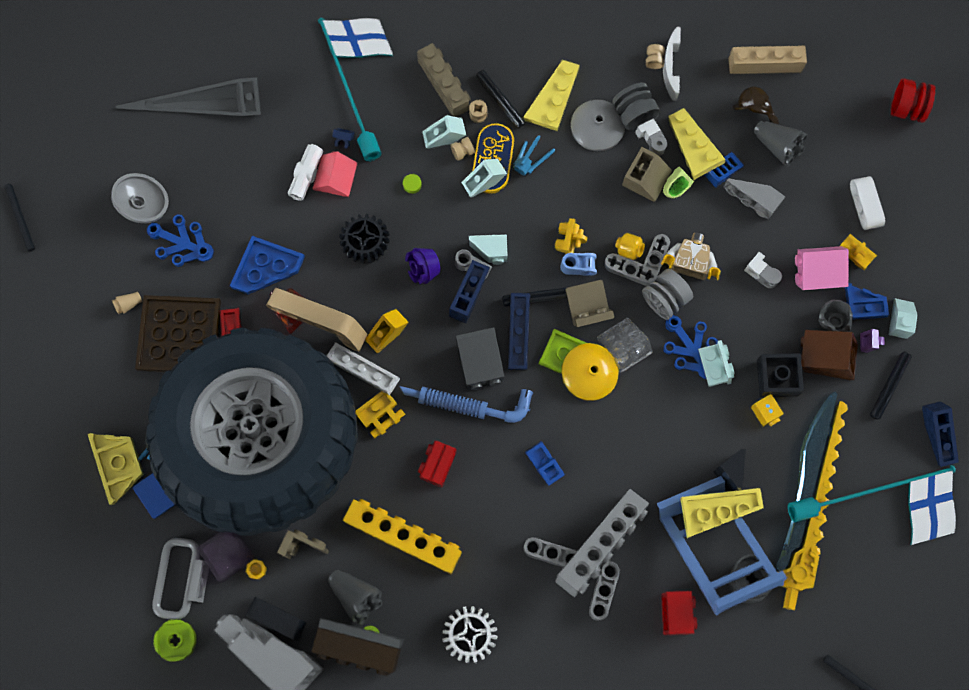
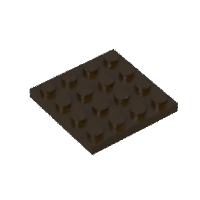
M144 295L135 369L137 371L154 372L171 371L178 364L177 358L186 350L190 349L193 351L204 344L202 340L215 334L218 336L220 298Z

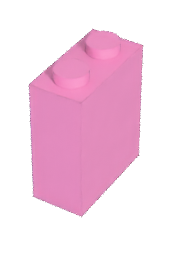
M843 246L797 249L798 255L795 256V264L798 266V274L795 275V282L802 290L848 287L849 249Z

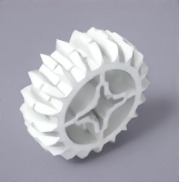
M463 607L464 614L462 615L459 610H456L455 612L458 617L455 619L450 615L449 618L453 621L452 624L445 622V625L450 627V629L443 630V634H449L448 638L443 639V642L450 641V645H447L446 649L449 650L453 647L454 651L451 652V656L458 652L457 660L461 661L462 656H466V663H469V657L472 656L474 663L477 662V655H480L482 660L485 659L482 652L486 651L487 654H491L487 647H495V644L490 642V640L497 639L496 635H491V632L497 631V628H490L489 626L494 623V620L486 621L489 617L488 613L484 617L480 616L482 609H479L478 613L475 614V607H471V613H467V608ZM470 617L480 620L486 628H473ZM464 619V631L453 635L456 624ZM467 624H469L472 632H481L473 636L472 646L468 638L459 637L467 633ZM487 634L484 646L476 651V638ZM454 641H467L470 652L459 649Z

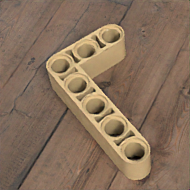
M278 288L274 289L266 304L273 311L335 334L345 346L354 351H360L368 335L353 317Z

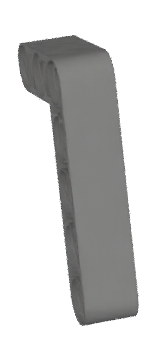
M538 538L526 540L523 549L528 557L562 568L568 564L566 556L570 554L575 555L578 552ZM529 543H536L538 551L535 553L529 552L527 545ZM552 548L557 551L555 559L548 558L546 554L548 549ZM588 555L590 560H597L595 556ZM611 561L607 564L602 563L599 567L602 570L596 577L597 582L589 607V615L597 621L607 617L619 577V567ZM609 566L614 569L615 574L613 577L606 576L604 572L606 567ZM576 570L578 573L585 574L582 570ZM600 586H606L609 589L607 597L599 594ZM596 605H600L604 610L601 617L596 616L593 612V608Z

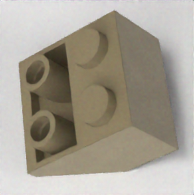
M641 147L624 177L622 186L655 202L672 170L659 155Z

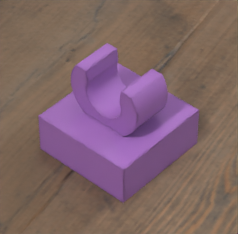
M871 329L860 333L861 352L868 353L879 349V345H885L884 337H879L878 330Z

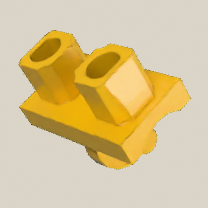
M569 218V222L560 223L559 233L566 236L565 240H556L555 248L557 251L564 252L565 254L574 253L575 248H580L581 243L587 242L588 238L583 235L584 230L579 229L580 226L575 223V219Z
M850 234L840 246L849 249L848 258L857 267L865 270L877 255L865 246V242L861 243Z

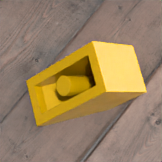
M394 309L381 316L365 341L376 353H379L400 335L409 322L397 309Z

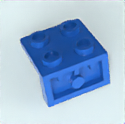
M153 473L133 486V490L153 519H156L175 506L165 494Z

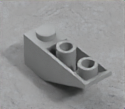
M728 178L723 187L727 193L736 196L745 206L753 208L759 216L768 220L785 198L784 195L769 185Z

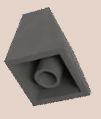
M494 327L456 336L466 388L478 390L483 388V385H500L501 381H504V372Z

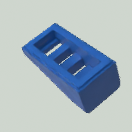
M732 152L724 157L725 163L731 170L722 164L720 166L726 172L725 174L719 167L704 174L715 188L744 166ZM729 159H732V161H733L737 166L734 167V166L731 164V162L729 161ZM716 170L721 177H718L714 171Z

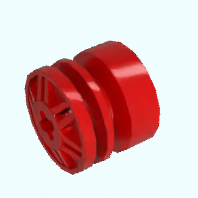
M902 78L893 97L891 116L904 119L910 112V120L915 121L917 119L918 122L924 123L934 104L935 85L928 84L926 86V83L922 82L916 89V81Z

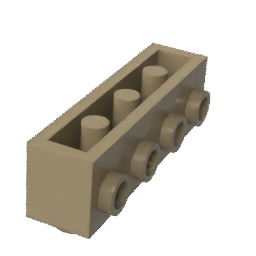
M433 43L418 50V62L453 117H457L469 111L470 97L466 91L463 92L458 77H454L451 73L452 68L450 64L444 62L441 50L439 48L436 49Z

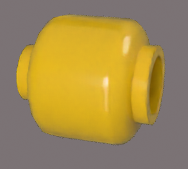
M625 233L617 239L615 247L618 248L620 256L635 260L637 257L642 256L645 244L641 237Z

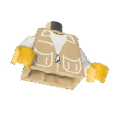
M693 233L691 240L684 239L683 243H677L667 252L661 262V265L663 263L669 264V268L676 273L705 280L707 274V279L714 276L718 280L721 272L717 268V263L713 253L710 251V246L702 244L704 235L700 233Z

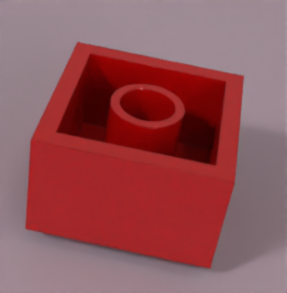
M692 591L665 592L661 594L663 635L694 634V630H697V619L693 617L696 599L695 596H692Z

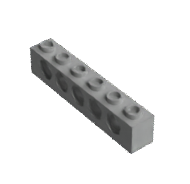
M629 489L558 574L555 582L574 598L579 592L583 594L589 586L587 583L589 579L597 577L602 570L599 568L602 563L607 564L613 557L611 552L615 548L618 550L625 542L624 536L626 534L631 535L635 530L637 520L642 521L648 513L646 509L649 503ZM624 513H629L632 517H626ZM612 527H618L620 532L614 531ZM600 541H606L609 546H603ZM588 555L595 556L597 560H590L588 558ZM576 570H582L585 575H578Z

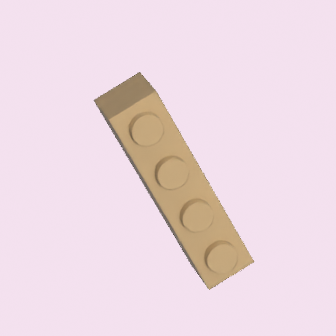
M805 46L733 47L729 55L730 74L801 73L807 63Z

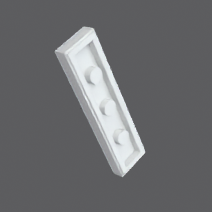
M336 342L327 354V357L334 365L388 395L391 394L400 380L396 375Z

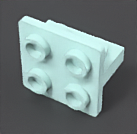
M720 340L715 345L698 349L708 386L711 387L726 382L727 385L731 384L735 373L732 363L728 364L727 361L729 360L727 345H723L722 340Z

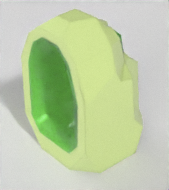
M679 166L667 179L663 187V193L670 198L679 197L691 187L694 181Z

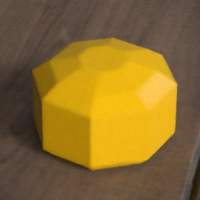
M254 559L247 564L246 573L251 579L259 580L265 576L267 567L263 561Z

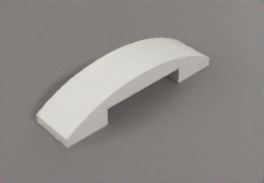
M676 27L673 31L664 55L663 77L666 89L673 101H677L679 95L680 76H672L673 52H678L680 45V27Z

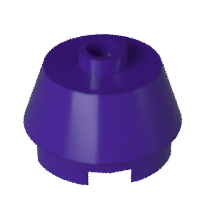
M413 248L412 251L407 252L405 262L409 261L411 270L408 273L414 283L427 284L440 273V262L432 249Z

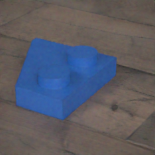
M848 283V287H845L846 300L853 314L852 320L885 318L889 316L887 297L874 294L864 288L859 289L852 286L851 283Z

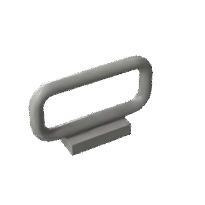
M172 538L163 547L152 602L153 611L158 617L179 620L189 613L192 601L203 603L210 562L199 560L200 547L194 540ZM174 546H184L192 549V557L183 606L178 612L163 610L161 608V599L170 551Z

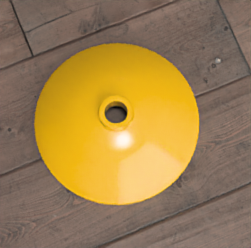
M585 343L573 348L566 355L562 364V378L565 386L574 396L582 400L595 401L610 394L616 386L619 375L618 365L614 356L606 348L598 344ZM591 367L596 368V373L591 371Z

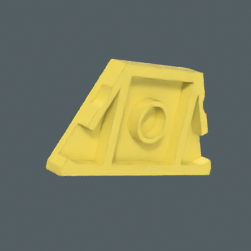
M89 433L88 438L109 505H114L144 475L133 439L126 436L118 437Z

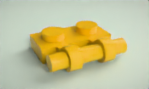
M382 391L356 410V416L366 428L372 424L376 427L370 432L374 439L380 434L386 433V429L394 423L400 422L405 413L402 409L394 413L392 408L397 405L396 401L391 395ZM387 413L389 418L381 424L378 419Z

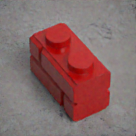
M436 440L433 445L429 444L425 454L428 455L426 463L422 462L418 473L421 474L420 479L443 487L457 449Z

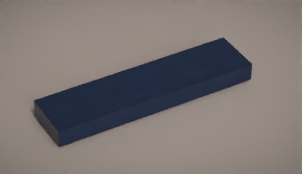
M511 293L508 369L527 370L530 293Z

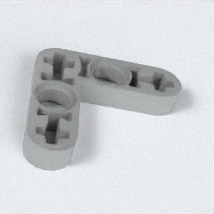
M664 234L655 236L644 264L612 253L605 258L604 266L611 273L649 286L650 282L656 281L662 266L661 262L668 251L670 239ZM660 240H663L664 245L662 246L660 252L656 251L659 245L658 242H660ZM651 256H657L660 262L658 264H652L649 258ZM612 259H615V260H616V262H615L616 264H615L613 267L610 266V262H609V261H612ZM623 262L624 264L621 271L619 270V268L621 266V263ZM628 265H632L635 267L636 272L628 274L625 268ZM639 269H641V274L637 277ZM647 273L651 274V278L649 280L645 279V275H647Z

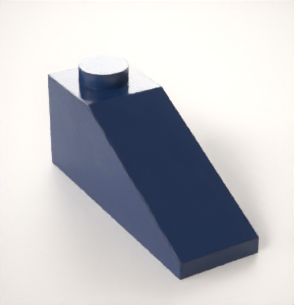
M472 260L450 307L449 317L467 324L490 267Z
M941 401L922 406L924 424L938 466L943 467L958 463L952 408Z

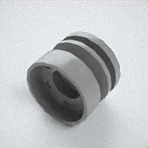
M665 269L657 276V282L652 281L649 286L643 288L642 294L645 301L656 314L665 320H669L673 314L679 311L678 306L684 307L693 299V292L678 273L671 269Z

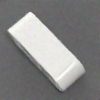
M868 176L851 180L850 189L862 228L868 230L883 227L885 225V216L873 178Z

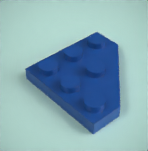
M252 236L230 287L246 294L256 292L298 274L305 255Z

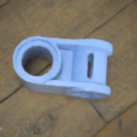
M567 253L561 261V271L567 275H596L595 259L597 255L594 253ZM571 261L574 264V266L569 267L565 264V262Z

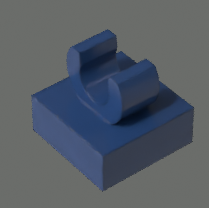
M340 128L334 129L332 137L337 138L335 146H339L340 140H343L345 142L344 148L347 149L350 146V141L354 139L355 132Z

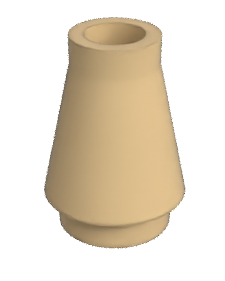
M138 291L117 296L116 299L112 300L118 314H125L137 304L143 302Z

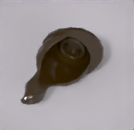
M755 86L746 88L739 97V103L733 105L734 110L749 109L754 113L765 114L770 122L779 124L778 117L775 115L769 101L770 98L761 88Z

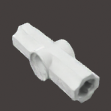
M313 144L307 145L301 162H298L295 167L294 179L288 190V196L299 201L304 199L310 183H313L315 180L317 166L323 154V149Z

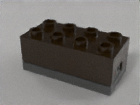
M320 619L312 652L317 653V658L324 660L331 659V657L336 658V663L343 665L355 663L358 669L366 671L370 670V668L377 669L376 673L388 676L396 671L404 639L330 619Z

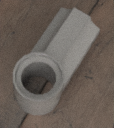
M460 250L456 253L455 266L458 270L467 272L472 260L490 267L487 276L489 275L492 266L472 256L468 250ZM465 257L468 259V262L463 264L458 259Z

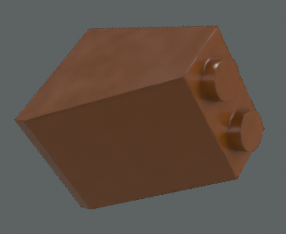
M805 330V335L801 337V347L803 348L801 364L803 371L854 380L858 343L853 332Z

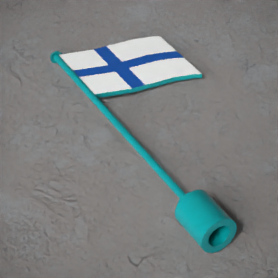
M319 18L318 23L321 24L362 132L357 138V142L364 160H376L381 156V150L374 133L365 132L337 57L393 56L380 21L368 18L328 21L324 20V18Z
M950 465L947 469L819 503L813 497L788 503V513L793 522L817 517L822 506L909 483L908 505L912 528L910 545L954 533L956 516L952 481L956 468Z

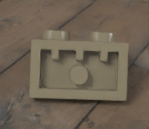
M602 280L565 289L574 326L580 327L614 318L613 310H610L608 307Z
M295 529L294 532L287 531L277 553L291 559L292 556H296L299 550V542L325 554H328L329 550L325 548L326 544L316 538L310 541L305 533Z

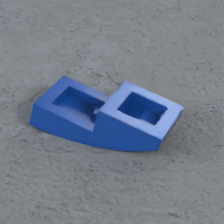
M542 441L525 451L548 486L565 475Z

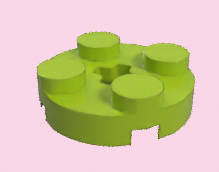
M169 620L165 622L154 636L156 652L167 661L176 662L184 660L193 653L196 645L194 629L189 623L182 620ZM177 635V638H180V642L174 647V644L170 643V639Z

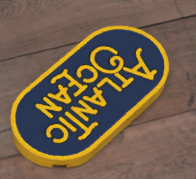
M502 124L485 126L480 131L477 139L473 170L483 160L498 159L507 173L495 186L483 191L488 194L499 192V190L507 185L509 180L514 136L511 130Z

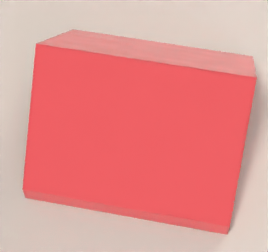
M338 151L322 155L313 190L349 197L357 162Z

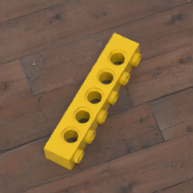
M363 499L359 501L353 500L343 519L344 523L452 575L462 554V551L459 550L460 546L452 542L446 544L441 541L442 538L433 533L429 536L423 533V528L415 524L412 527L405 524L406 520L398 516L392 518L387 515L388 512L379 507L375 510L369 507L370 503ZM366 513L373 514V520L369 523L363 522V516ZM383 522H390V530L386 532L381 531V524ZM400 531H408L409 537L406 540H400L398 538ZM419 539H425L427 545L423 549H418L416 542ZM438 547L445 550V554L441 558L434 556V550Z

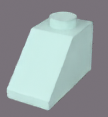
M446 115L422 131L426 148L452 144L466 136L463 119Z
M498 159L483 160L461 183L469 196L474 197L495 186L507 173Z
M507 235L469 236V246L488 263L500 265L507 262Z
M894 299L888 335L908 339L915 333L917 312L914 302Z

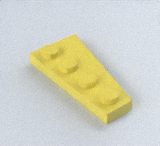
M564 60L561 61L524 115L523 119L526 122L558 131L579 70V65Z
M684 108L668 117L693 180L725 163V158Z
M760 488L680 498L687 538L764 508Z

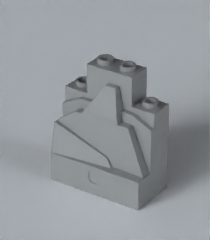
M229 614L228 616L224 615L216 623L218 627L215 631L230 645L228 648L271 690H305L324 670L308 652L290 648L272 633L247 619L241 620L238 616Z

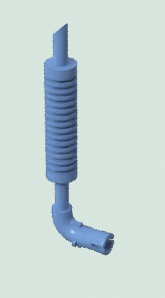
M399 386L404 395L419 398V404L424 405L426 403L427 406L429 404V406L441 407V409L452 410V412L456 411V413L460 411V414L463 412L464 415L467 413L468 416L471 414L472 417L475 415L476 418L478 416L480 419H484L485 415L504 419V422L509 423L521 421L527 412H530L529 405L533 392L528 390L527 397H525L526 389H521L518 405L515 406L514 411L507 410V412L488 408V402L482 401L480 403V400L477 402V400L465 399L466 397L462 398V396L458 397V395L454 396V394L451 396V393L447 395V392L443 394V391L439 393V390L436 392L435 389L432 391L431 388L428 390L427 387H422L421 391Z

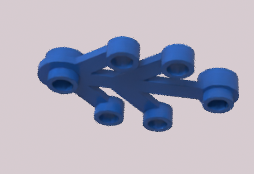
M175 215L173 218V223L178 227L181 238L164 231L158 223L148 225L147 234L150 238H163L176 244L168 248L158 247L155 250L156 256L163 260L169 255L186 249L193 251L184 256L180 254L174 255L172 262L177 267H181L184 263L195 259L203 262L210 260L213 257L214 250L210 244L205 243L201 233V225L198 222H192L189 226L190 231L195 234L196 245L190 242L185 227L186 221L182 215ZM178 219H182L181 223H176ZM199 226L198 230H193V227ZM154 227L157 228L155 232H151ZM203 249L207 250L205 254H201ZM160 251H165L162 256H159ZM177 258H181L179 263H175Z
M673 315L669 320H666V329L670 332H675L686 348L675 346L673 342H667L663 347L666 354L673 353L693 357L697 363L687 362L683 357L677 358L674 363L675 368L678 370L696 371L700 377L706 379L698 349L701 348L703 333L706 331L707 325L704 322H698L695 325L694 330L696 333L693 344L681 327V319ZM671 320H676L677 325H672ZM697 326H703L704 330H698ZM710 337L705 345L706 347L710 346L709 341H714L717 344L718 340L715 337ZM666 346H672L673 350L668 351ZM682 361L684 366H679L677 362Z

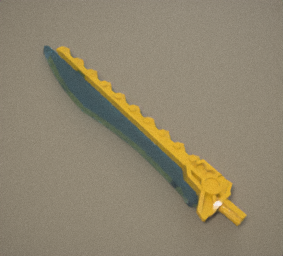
M836 392L830 394L811 422L800 450L799 477L795 501L809 498L813 495L827 435L830 437L814 499L818 500L819 503L829 501L825 495L833 489V486L828 480L836 473L835 467L831 464L839 457L838 451L834 448L842 441L838 430L845 426L841 415L848 410L847 404L839 401L831 428L830 423L837 398ZM829 505L822 506L817 517L809 518L802 549L792 554L791 560L792 551L801 544L806 520L798 522L791 520L781 555L776 565L778 571L783 570L787 577L782 586L787 588L783 608L795 611L798 592L814 588L819 562L818 555L820 554V549L816 546V543L824 537L819 527L827 521L826 515L822 511Z

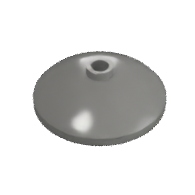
M587 101L580 105L572 116V135L578 144L588 150H609L616 146L624 135L625 126L621 120L622 114H618L617 108L608 101ZM600 118L602 121L598 122L596 119Z
M131 173L120 177L114 183L111 191V200L115 209L123 217L136 223L155 222L165 214L168 208V195L164 187L154 178L144 174Z

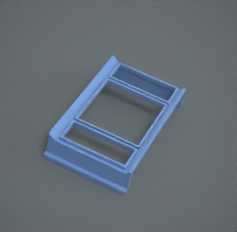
M722 476L657 503L660 521L716 616L723 610L777 586H783L784 580L787 579L783 570L777 573L748 526L740 517L733 521L759 561L710 583L684 539L686 537V530L679 531L672 517L683 513L681 497L725 492V481ZM761 568H764L769 576L719 598L715 591L716 588Z

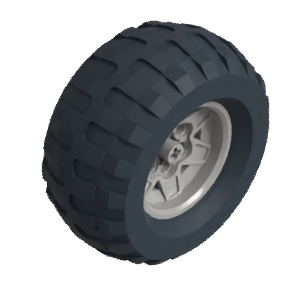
M246 328L232 329L230 334L220 337L216 334L202 340L204 344L193 351L188 349L177 358L178 364L171 371L167 370L159 382L157 395L153 396L150 402L148 413L149 425H147L146 447L150 455L152 472L165 494L182 512L191 519L215 531L252 536L262 532L271 531L273 533L289 528L290 524L312 516L325 500L328 501L339 489V484L344 475L348 473L352 465L353 452L358 437L355 406L348 386L327 356L313 349L309 343L292 335H282L281 332L268 328H260L259 331H250ZM271 400L275 401L280 406L271 407ZM257 409H263L261 414L254 415ZM243 415L241 420L235 421L236 416ZM271 422H277L274 428H268ZM289 427L288 435L285 442H283L279 435L284 429ZM231 434H238L234 440H229ZM265 441H272L270 446L262 447ZM230 447L229 459L220 452L219 448ZM245 447H252L250 452L243 453ZM258 454H261L264 457L268 458L264 461L251 464Z

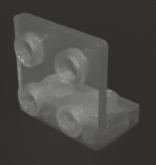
M625 318L597 336L598 341L614 357L618 370L621 373L653 353L649 338L629 318Z

